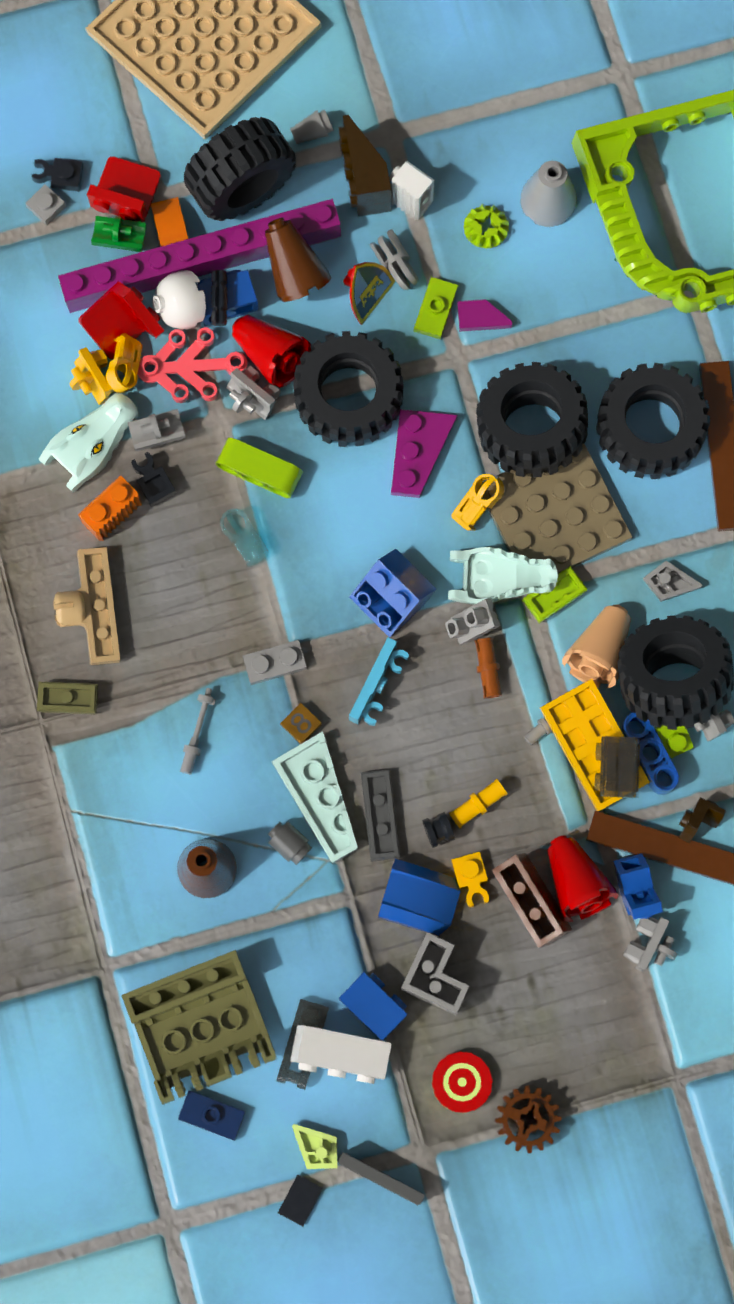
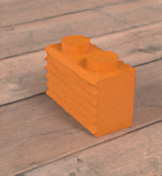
M120 475L78 515L87 529L99 541H103V537H108V533H112V529H116V525H120V521H125V517L133 514V510H137V506H141L142 502L138 492Z

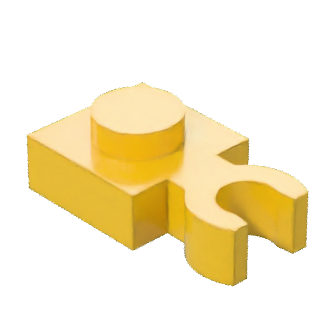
M480 852L451 859L459 889L468 888L466 896L468 907L472 908L474 906L472 901L474 894H480L483 897L484 904L488 903L489 895L480 885V883L488 881Z

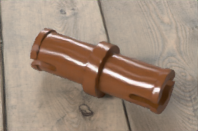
M492 637L475 640L479 666L476 668L477 673L481 674L484 699L502 696L498 676L500 664L496 663L494 640Z

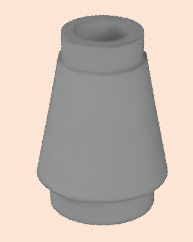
M316 110L296 124L295 127L290 128L297 144L327 137L328 133L334 131L325 110L320 112Z

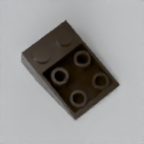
M344 115L343 126L338 127L341 155L344 157V172L346 182L349 185L351 208H357L358 217L390 212L391 185L387 163L351 117Z

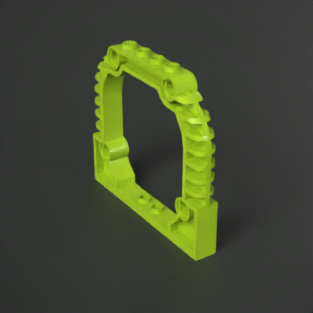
M734 90L576 130L571 142L593 204L597 203L599 213L603 219L615 257L623 272L636 283L637 287L657 295L659 299L672 301L675 308L683 313H691L698 310L701 313L714 310L717 305L724 303L734 305V269L710 276L703 270L694 267L673 271L655 258L645 241L628 194V188L635 173L633 166L626 159L638 136L661 130L670 132L677 129L680 125L688 123L690 125H697L707 118L732 112L734 117ZM612 175L620 176L623 181L615 180ZM684 291H690L695 298L687 297Z

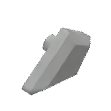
M667 561L643 578L660 602L702 587L700 582Z

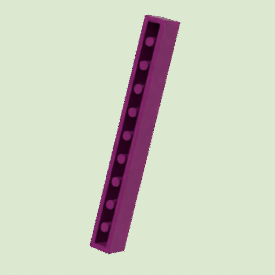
M333 199L325 200L58 275L69 313L90 308L118 281L128 288L134 286L140 293L157 289L161 280L175 272L192 271L197 277L211 274L214 270H225L268 258L269 252L265 231L269 228L268 223L277 218L283 217L284 220H291L310 246L341 237V224Z

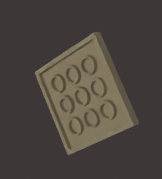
M582 444V451L577 457L572 456V463L566 468L562 465L559 466L558 472L550 475L547 471L542 473V477L533 478V474L526 473L525 477L516 476V471L511 470L510 473L505 471L497 475L503 482L504 494L492 509H487L509 553L514 552L524 555L529 559H551L556 565L557 574L570 566L573 568L631 541L633 538L585 444ZM495 481L484 493V499H491L495 495L497 490Z

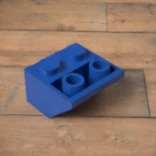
M394 549L377 560L349 598L390 638L425 605L437 589L397 549Z

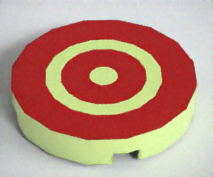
M459 1051L447 1055L438 1063L433 1072L432 1088L435 1097L443 1107L453 1112L467 1113L477 1110L486 1102L492 1089V1076L489 1067L480 1057L472 1053Z

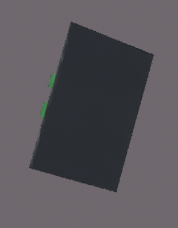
M297 1174L278 1214L303 1227L323 1188Z

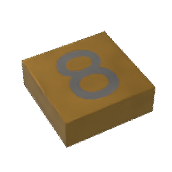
M300 703L280 725L299 744H302L322 723Z

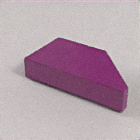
M487 300L457 301L459 332L512 328V321Z

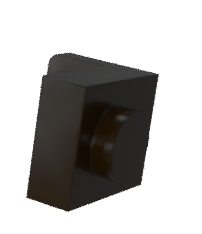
M700 797L691 811L686 809L679 822V825L683 827L679 838L690 843L702 822L717 828L725 816L726 810L719 807L716 803Z

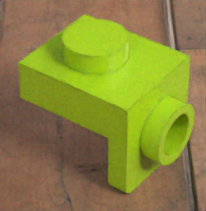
M661 725V728L653 726L670 759L694 748L685 726L677 727V730L667 729V726Z

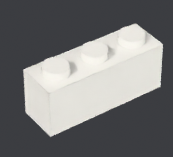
M297 1025L290 1062L299 1063L298 1069L316 1073L317 1067L328 1069L327 1075L345 1078L346 1073L357 1075L356 1081L374 1084L375 1079L385 1080L392 1043Z

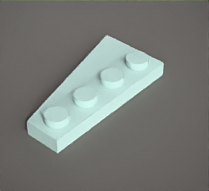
M322 731L273 760L272 764L331 863L334 864L356 851L358 846Z

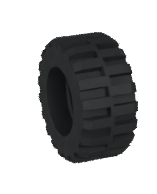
M253 117L248 121L242 120L234 126L231 125L225 128V131L220 134L217 133L208 143H204L199 148L200 150L190 158L191 162L186 165L184 183L207 217L218 221L231 220L262 205V202L267 199L269 200L277 190H280L285 185L284 183L290 179L292 172L295 171L296 154L273 121L263 117Z
M342 331V336L336 338L334 333L325 336L326 342L322 344L317 340L311 345L310 353L308 351L303 353L300 358L301 364L296 366L294 373L295 404L303 424H308L309 431L313 435H322V441L331 444L332 440L338 441V446L347 447V442H355V447L364 445V440L370 439L371 442L379 439V433L382 431L387 433L392 427V421L397 420L400 414V406L403 403V377L399 361L394 360V353L389 347L382 348V341L377 338H373L372 341L367 340V334L359 332L358 337L351 336L350 331ZM354 368L367 373L374 380L376 393L372 401L366 406L353 411H343L332 407L323 399L321 389L324 380L337 370Z
M532 362L530 366H524V363L515 365V369L509 370V368L500 371V377L498 379L492 377L487 383L488 389L482 390L479 396L480 403L477 404L476 409L478 433L484 452L488 453L489 459L494 464L500 462L502 470L508 473L514 470L516 471V476L525 477L526 473L533 474V478L542 477L543 472L548 471L550 475L558 472V467L561 465L566 468L572 463V456L577 457L580 454L582 444L586 443L588 435L587 400L585 394L582 393L579 383L576 380L571 381V375L565 370L558 372L557 366L547 364V367H543L541 362ZM532 404L546 406L560 417L553 428L538 435L517 433L505 423L510 414L516 409Z
M645 363L637 365L636 371H632L630 368L623 371L620 378H615L610 383L608 390L605 391L597 415L596 431L597 435H600L599 444L601 449L608 451L607 458L611 463L615 461L620 463L619 469L627 473L628 469L635 471L634 477L643 479L644 474H650L651 479H660L661 474L666 473V476L670 477L675 475L679 468L684 470L690 465L692 459L696 458L708 434L710 416L707 415L709 410L708 400L702 399L704 393L700 385L695 387L692 385L693 378L689 374H685L683 377L678 374L679 368L674 366L667 370L663 369V363H654L653 368H647ZM642 400H657L665 403L678 417L680 426L677 435L664 443H648L637 438L630 431L626 423V413L629 407Z
M676 615L667 616V619L664 620L659 618L653 619L647 626L645 624L641 625L635 630V635L630 634L625 640V645L620 649L618 660L621 693L628 709L636 713V717L644 722L649 720L650 725L661 728V725L667 726V729L677 730V727L685 726V729L693 728L695 723L700 722L703 724L709 721L711 715H718L723 710V705L728 704L731 692L734 690L732 651H730V644L727 639L722 636V633L716 627L712 626L709 628V623L701 619L694 621L691 616L684 615L683 618H676ZM675 663L689 664L700 669L692 677L680 681H665L653 676V673L658 669Z

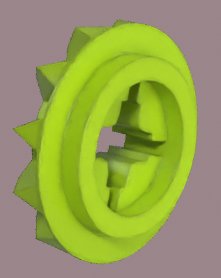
M481 204L475 209L472 208L467 217H465V236L473 245L479 248L488 249L496 247L507 237L509 221L504 211H500L495 205L485 206ZM490 217L491 226L494 228H488L484 235H482V225L478 223H484Z

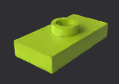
M434 277L430 278L414 326V332L441 340L458 289L457 284Z
M570 566L558 574L556 587L551 592L530 593L522 601L540 624L587 592V588Z

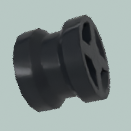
M445 812L440 813L433 820L429 818L422 820L432 848L437 847L444 840L449 842L455 840Z

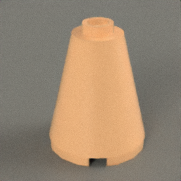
M620 605L606 606L566 651L562 664L565 667L567 663L571 667L569 673L584 683L593 679L598 688L601 683L608 684L607 688H612L616 685L619 679V652L621 647L625 645L631 622L628 611Z

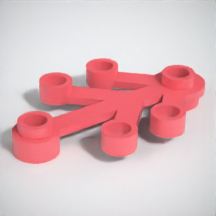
M207 327L201 328L198 331L195 342L177 361L166 362L176 349H180L186 344L185 333L182 330L175 329L170 332L168 336L169 341L156 355H146L140 359L137 375L143 382H157L172 395L175 402L184 403L189 398L188 388L184 384H176L166 375L177 373L198 390L205 401H213L218 395L216 385L212 382H205L195 372L226 370L231 375V372L236 368L240 371L247 368L248 362L246 356L240 352H232L226 358L194 360L206 347L214 343V333ZM207 333L211 335V338L208 341H203L201 336ZM180 335L183 339L181 342L175 343L172 341L174 336ZM233 359H240L241 364L233 366L231 361ZM149 364L155 366V370L152 372H147L145 368ZM212 388L214 393L207 396L204 394V390ZM178 390H184L186 392L185 395L180 398L176 397L175 393Z

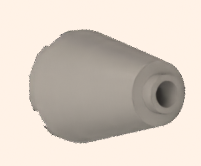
M558 161L545 162L525 183L521 192L520 203L523 213L539 226L553 227L561 225L573 214L576 207L577 195L565 166Z

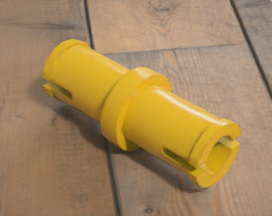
M495 779L494 782L479 793L475 794L473 792L469 795L470 799L454 811L449 812V815L460 829L480 813L484 815L488 807L508 795L502 784Z

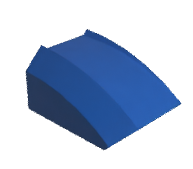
M395 858L378 918L439 936L451 926L461 891L455 878Z

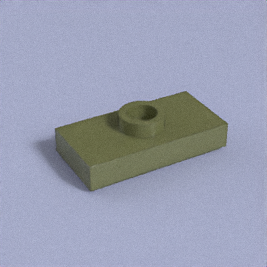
M39 682L37 712L97 715L99 686L98 684Z

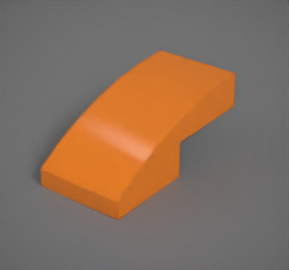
M178 197L151 203L161 246L188 239Z

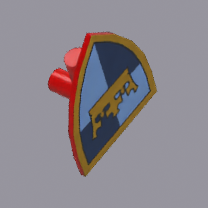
M363 262L354 265L343 280V284L350 287L351 308L361 325L395 283L391 273L384 266L375 262Z

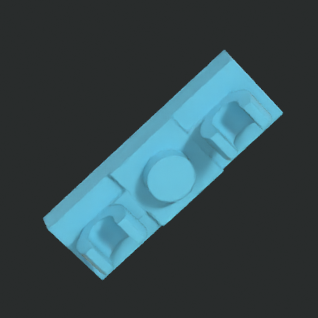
M387 637L349 714V721L359 725L363 717L367 724L371 726L376 725L377 720L369 717L368 713L372 709L382 712L383 706L378 702H371V700H373L376 693L381 694L388 681V678L384 677L388 666L394 673L401 674L403 668L395 665L394 660L398 657H402L405 660L409 658V654L406 651L396 650L397 641Z

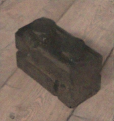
M602 736L601 743H596V761H601V773H595V791H600V797L639 798L640 738Z

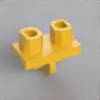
M87 347L82 348L78 351L80 356L74 362L76 367L71 370L74 378L70 381V387L72 390L82 389L85 395L92 393L99 405L104 404L108 400L109 395L115 392L108 385L106 375H103L100 370L107 366V357L102 349L89 352Z

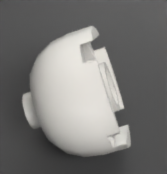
M180 271L169 274L160 281L152 301L153 308L159 317L170 327L177 329L197 328L199 326L197 323L202 322L205 318L206 303L204 291H198L195 282H200V280L192 271Z

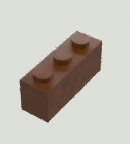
M526 853L516 854L492 869V872L538 948L548 946L572 931L569 923L564 921L560 908Z

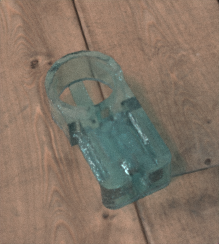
M240 509L227 510L221 517L220 528L231 544L236 542L234 545L245 562L248 561L246 566L252 567L268 557L269 551L249 522L247 515ZM231 514H239L244 518L245 529L243 531ZM225 518H227L237 534H232L226 530L224 526Z

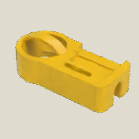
M125 333L114 339L117 342L114 359L109 362L106 372L108 385L118 393H124L136 385L142 352V343ZM117 369L125 375L122 382L118 378Z
M491 474L478 476L472 487L453 511L452 518L464 529L475 531L474 525L487 508L492 509L496 502L502 498L504 494L502 480ZM495 481L497 486L495 495L491 499H484V493Z

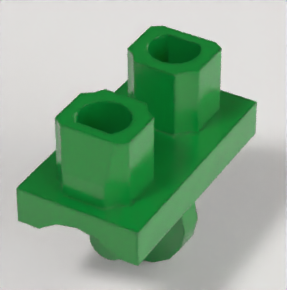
M96 216L91 244L142 252L147 224L124 220L118 216L115 218Z

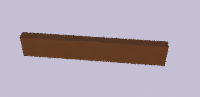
M729 361L700 363L701 388L704 392L702 397L703 400H708L709 404L707 415L710 416V425L707 430V441L717 531H733L734 401Z
M598 811L594 812L586 838L587 841L632 855L642 853L645 859L734 886V853L692 840L690 843H687L680 839L679 836Z

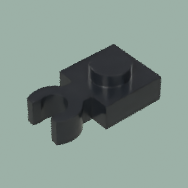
M54 158V164L48 165L42 159L34 160L35 168L44 169L41 174H32V179L35 183L41 184L51 180L50 185L53 189L79 192L84 166L82 161Z
M146 452L147 465L141 467L135 459L131 460L134 471L143 475V477L137 479V483L150 506L153 507L177 493L162 466L156 470L153 469V457L149 452Z

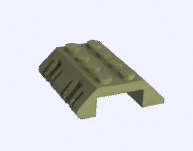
M236 950L121 995L131 1023L135 1025L155 1079L153 1082L162 1105L175 1100L172 1087H175L179 1098L186 1096L182 1078L191 1075L192 1084L199 1091L204 1089L200 1077L202 1075L209 1087L232 1077L229 1064H232L236 1075L243 1073V1067L238 1058L242 1054L249 1053L248 1057L254 1068L261 1066L257 1055L259 1052L265 1064L277 1059L270 1036Z

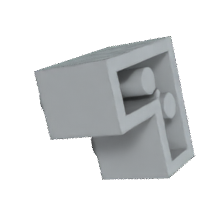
M427 932L401 990L456 1016L469 985L442 973L454 945Z

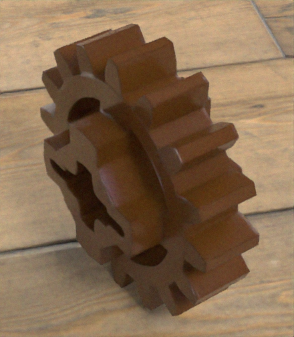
M529 1086L524 1087L523 1094H520L515 1088L513 1089L514 1097L512 1099L504 1095L503 1100L506 1106H497L496 1108L502 1113V1117L496 1118L495 1122L502 1123L503 1126L497 1133L498 1135L506 1133L508 1137L504 1143L508 1145L511 1142H515V1151L519 1152L522 1146H526L527 1153H532L533 1146L535 1145L542 1151L544 1150L542 1142L546 1141L550 1144L554 1142L550 1136L551 1132H560L554 1126V1122L562 1120V1117L554 1116V1111L559 1106L558 1104L550 1106L548 1102L552 1096L548 1094L544 1098L541 1097V1088H537L534 1094L530 1093ZM529 1099L526 1107L520 1110L512 1108L517 1101ZM540 1103L547 1111L548 1121L542 1119L538 1111ZM533 1105L532 1118L536 1120L535 1125H529L523 1134L524 1121L520 1120L521 1114L526 1115ZM508 1118L516 1123L518 1128L516 1136L509 1128ZM537 1129L544 1132L539 1138L527 1141L531 1132Z

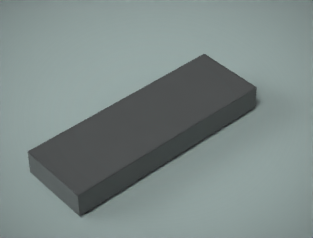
M390 769L362 772L361 780L370 860L373 862L395 858L400 859Z
M344 1152L338 1160L339 1165L416 1205H421L425 1194Z

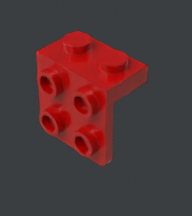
M114 156L109 157L98 186L90 184L87 197L90 206L99 212L120 216L124 220L145 222L159 185L161 174L158 170Z
M119 281L86 310L78 320L79 324L109 359H114L117 345L114 339L123 333L137 339L144 331L155 338L164 332V329L158 323L161 320L159 315L151 307L146 308L142 303L145 299L134 286L128 288Z

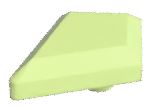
M296 1124L292 1125L307 1169L338 1168L337 1137Z

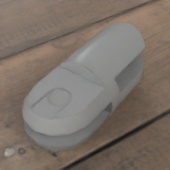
M393 229L387 231V235L392 244L382 235L377 239L381 248L375 242L369 245L381 265L392 274L398 285L402 289L408 290L411 287L407 279L413 285H416L418 277L409 264L410 257Z

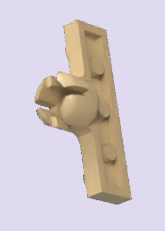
M107 547L77 550L81 588L76 591L57 592L53 601L54 610L56 611V615H54L55 621L60 627L80 625L85 628L90 665L120 663Z

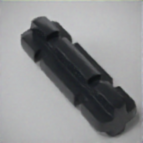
M225 270L212 271L211 321L214 326L227 325V272Z

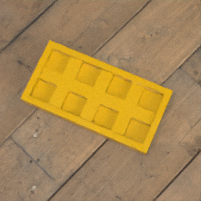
M593 679L586 681L539 708L596 811L599 812L650 783Z

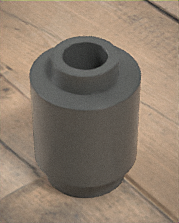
M289 821L285 825L279 822L268 833L271 837L268 844L288 862L292 861L295 865L312 849L307 843L309 840Z

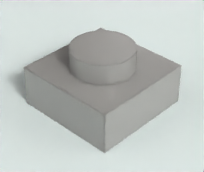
M46 184L25 203L26 207L46 226L66 207L65 202Z

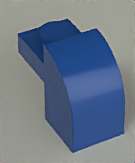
M643 854L614 860L616 877L628 916L631 915L633 920L639 918L647 919L654 914L662 913L661 901L653 888L650 867Z

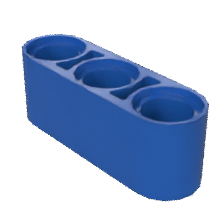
M631 713L622 724L621 731L650 782L648 783L650 788L659 795L669 794L679 782L678 772L654 727L650 725V721L644 722L636 717V713ZM631 721L640 722L643 726V732L641 734L632 733L629 730L628 723ZM643 748H654L657 752V759H646L642 753ZM657 774H668L671 778V785L667 787L659 785L656 779Z

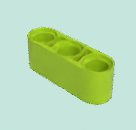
M234 438L227 439L215 463L223 471L284 498H291L303 474V471L297 466Z

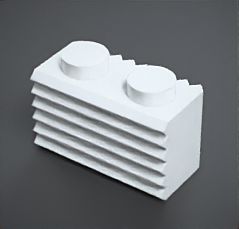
M406 161L402 167L398 165L389 177V180L392 182V205L396 204V207H401V211H405V214H410V217H414V220H419L433 202L434 179Z

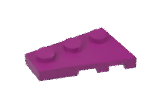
M400 409L391 495L420 498L439 454L446 443V439L456 422L457 415Z

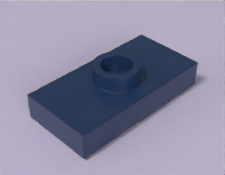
M188 1090L178 1120L235 1141L246 1112Z

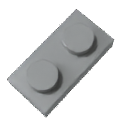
M299 640L243 655L251 685L307 670Z

